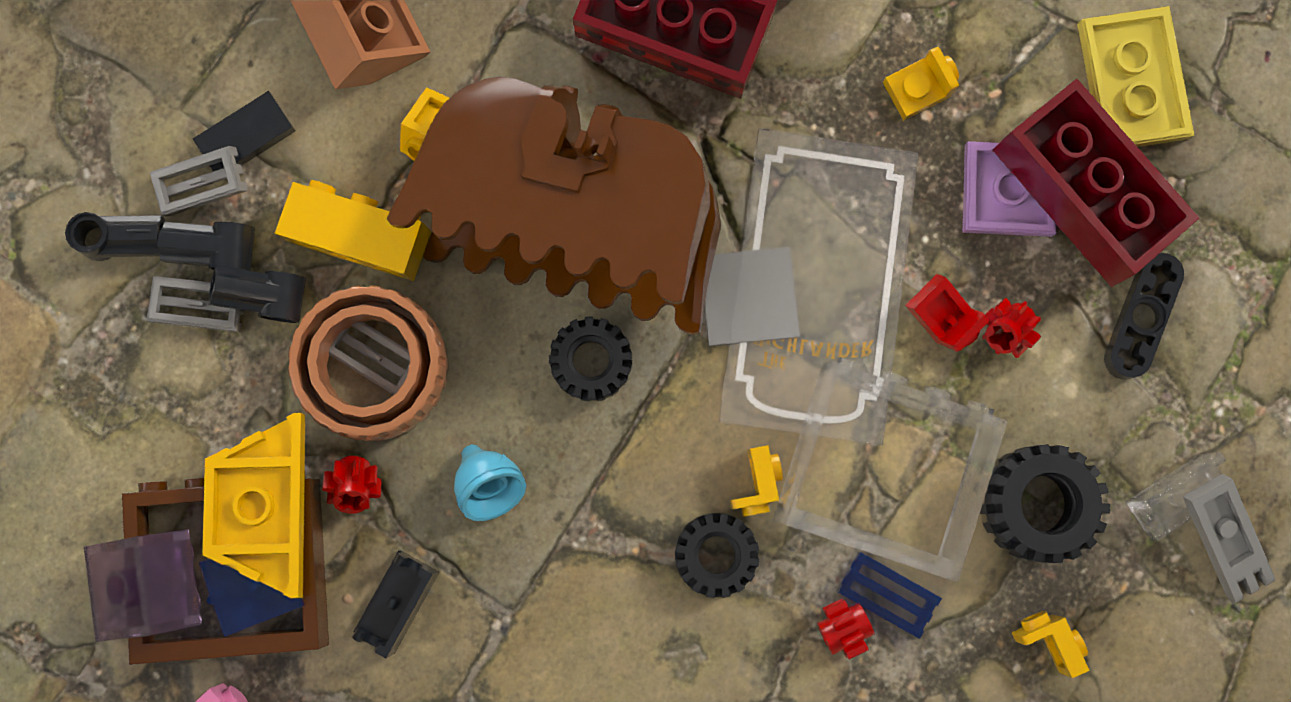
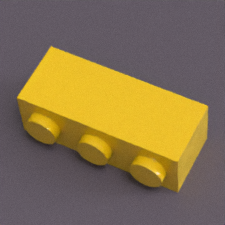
M310 180L309 186L292 182L275 231L276 235L289 243L414 282L431 230L420 221L421 215L411 227L396 228L387 220L390 211L377 208L379 202L370 197L353 193L351 199L335 195L336 188L315 180Z

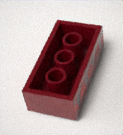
M580 0L573 16L575 37L741 99L773 19L777 0Z

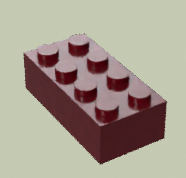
M1077 78L1012 130L992 149L1111 288L1139 272L1200 219Z

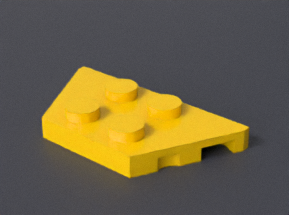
M293 413L287 416L285 421L263 432L258 431L242 439L240 444L230 449L225 448L205 458L203 556L222 565H227L252 580L262 582L282 592L283 595L289 598H303L305 414Z

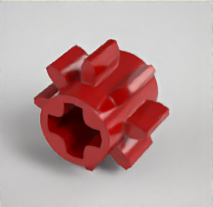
M1004 298L995 309L991 308L985 314L989 319L987 323L989 326L982 335V338L987 340L989 346L998 355L1000 353L1007 354L1012 352L1015 358H1019L1027 348H1032L1041 338L1040 334L1034 331L1036 325L1041 321V317L1035 315L1034 311L1027 306L1026 301L1011 304L1007 298Z
M347 456L340 460H335L334 472L324 471L322 491L327 492L326 503L333 504L337 510L347 514H356L369 509L370 498L376 499L381 497L382 479L377 478L378 467L376 465L370 466L366 459L359 456Z
M840 599L822 608L827 618L817 622V626L832 655L843 650L845 657L850 660L869 651L864 640L875 635L860 603L848 607L846 601Z

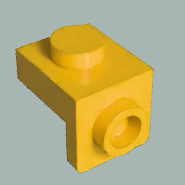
M769 445L747 450L756 495L729 500L731 509L741 508L743 517L770 512L769 502L779 501L776 482L783 481L782 467L778 453L770 455Z
M1041 611L1021 620L1022 628L1012 632L1015 642L1023 645H1029L1043 638L1060 674L1075 678L1090 671L1084 657L1088 656L1086 644L1077 630L1071 631L1065 617L1054 614L1048 615L1047 611Z

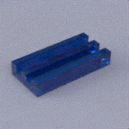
M859 551L836 591L853 602L860 603L862 607L918 639L923 635L926 623L930 622L934 608L942 600L941 597ZM862 565L926 600L923 607L915 605L859 573ZM856 581L917 616L914 624L850 589L852 583Z

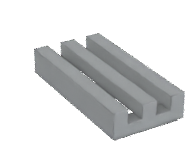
M227 146L151 171L150 176L161 216H172L248 191L246 182H241L240 174H243L242 167L236 164L235 157L238 156L236 147ZM223 161V169L168 187L165 186L164 180ZM228 179L229 184L171 203L169 201V197Z
M153 276L146 321L241 333L242 323H240V316L244 314V311L208 305L209 301L162 296L163 288L209 293L211 282ZM160 306L229 313L228 320L159 313Z
M364 322L352 324L356 329L410 362L408 349ZM348 329L340 332L329 349V355L395 395L407 379L409 366L405 370L346 333ZM341 341L345 342L401 377L396 385L337 349V346Z

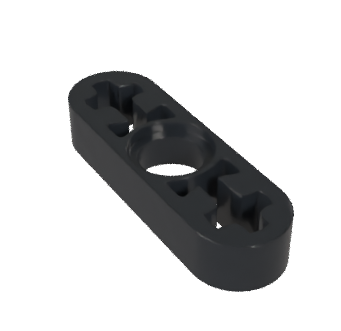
M1159 253L1137 272L1133 278L1104 354L1105 366L1109 373L1116 378L1126 380L1145 374L1152 364L1184 280V268L1175 256L1168 253ZM1161 265L1164 266L1163 274L1169 277V281L1160 283L1156 288L1154 296L1142 295L1141 290L1146 293L1153 290L1156 276L1150 273L1151 269ZM1138 304L1148 305L1155 313V322L1150 329L1138 327L1133 320V310ZM1125 332H1127L1129 335L1133 337L1125 336ZM1134 337L1146 338L1147 342L1135 343L1132 357L1138 360L1137 365L1128 366L1126 369L1123 368L1124 359L1118 357L1119 352L1129 350Z

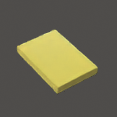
M1170 7L1081 19L1077 26L1090 93L1137 147L1188 140L1195 136Z

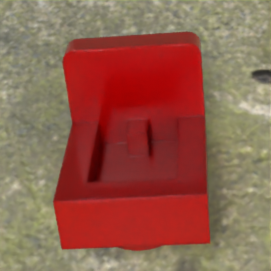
M936 274L905 305L936 343L956 352L972 344L978 338L980 330L989 322V319L983 312L972 309L945 276Z

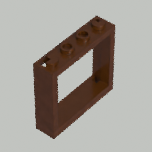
M304 477L303 628L154 640L148 506L204 502V478L184 480L185 488L168 490L167 481L138 483L139 492L122 493L129 665L318 650L329 645L320 479H305Z

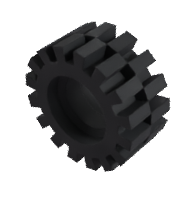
M593 316L579 321L575 319L565 329L562 327L557 332L558 336L552 341L550 346L549 364L554 379L567 394L573 398H579L581 401L589 402V400H605L606 397L613 396L619 392L618 390L627 382L632 368L630 344L619 327L610 324L606 319L601 318L598 320L593 319ZM595 342L607 350L609 363L602 374L595 377H586L575 369L573 364L574 353L584 343Z
M722 513L702 515L688 523L678 537L675 549V561L681 578L692 590L710 598L730 597L731 594L739 593L745 589V585L753 580L760 560L758 558V542H756L751 529L738 518ZM711 537H723L734 548V562L725 572L711 573L700 564L698 557L699 549L702 543Z

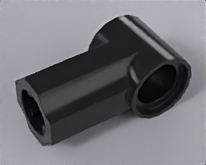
M90 212L79 213L72 217L66 225V241L70 247L94 261H105L111 257L160 256L157 247L158 234L163 228L165 218L161 215L98 216ZM101 228L100 240L93 246L86 247L85 239L89 231Z
M222 221L214 222L213 226L164 222L163 228L159 231L157 242L160 260L165 263L208 266L212 270H214L216 265L251 271L255 227Z
M216 265L211 278L208 305L258 313V317L273 321L299 323L306 277L279 271H265L264 274Z

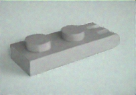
M1221 474L1182 496L1222 588L1232 603L1235 604L1243 599V594L1238 585L1239 582L1249 595L1259 590V585L1254 576L1255 573L1260 582L1265 586L1275 581L1274 574L1232 478Z

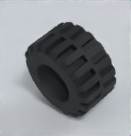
M1061 445L1029 446L1016 449L1014 453L1005 454L998 459L1000 462L998 466L989 469L986 474L990 478L988 484H982L979 493L985 495V503L979 504L980 514H986L988 522L983 523L987 533H993L996 536L994 542L1000 548L1008 549L1010 551L1009 554L1017 558L1027 559L1028 561L1054 564L1063 563V559L1074 560L1082 556L1080 550L1092 549L1097 543L1093 538L1094 534L1104 533L1107 523L1100 521L1101 515L1110 514V503H1102L1101 495L1109 493L1106 483H1098L1096 477L1101 474L1095 465L1087 466L1085 464L1086 456L1080 452L1071 453L1069 452V447ZM1037 476H1046L1053 480L1059 486L1064 497V512L1060 521L1046 532L1034 529L1025 519L1021 507V498L1025 487Z

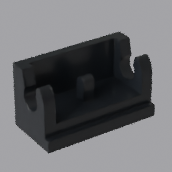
M398 550L353 631L352 638L357 642L364 641L374 646V652L385 659L395 654L440 571L402 550Z

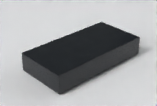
M268 90L194 137L193 141L202 155L227 146L236 147L238 156L235 157L236 164L242 166L296 130ZM223 161L209 165L213 172L224 168Z

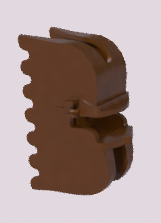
M507 77L486 78L472 83L459 90L442 105L427 131L408 178L387 217L388 222L393 227L409 228L415 224L421 214H432V233L423 254L426 261L440 263L447 259L453 249L462 248L464 250V266L473 274H481L487 271L494 260L503 259L505 261L504 275L508 282L513 285H523L530 280L534 272L543 270L546 272V287L550 294L555 297H564L570 294L577 283L586 282L589 285L588 298L591 304L598 309H606L612 306L619 295L627 293L632 297L631 310L639 320L650 321L657 316L662 307L671 305L675 308V323L679 330L690 335L700 334L707 286L721 230L718 200L708 180V174L702 158L687 136L670 125L649 119L623 116L617 107L608 104L595 106L587 131L581 130L580 114L577 106V88L565 85L562 87L544 85L542 88H539L521 80Z

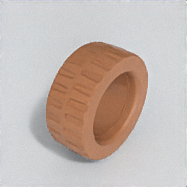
M351 286L346 290L335 291L329 297L318 301L314 308L304 315L299 327L295 329L292 336V345L289 347L288 374L292 381V390L294 395L299 398L300 405L304 411L311 415L315 422L331 432L346 438L362 441L391 439L414 429L416 424L424 421L430 415L433 407L438 405L441 399V392L445 389L447 383L446 372L449 370V360L446 355L447 347L435 321L411 298L381 286ZM370 320L391 323L398 328L408 345L410 365L407 379L399 391L382 404L364 408L352 406L341 399L330 384L327 369L329 349L339 333L350 328L354 323Z

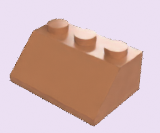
M290 0L335 89L372 84L426 57L430 53L404 0Z

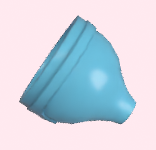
M473 444L462 450V461L455 474L454 492L457 497V504L466 518L473 521L494 519L509 512L520 502L525 494L526 483L522 472L515 463L504 454L482 450Z

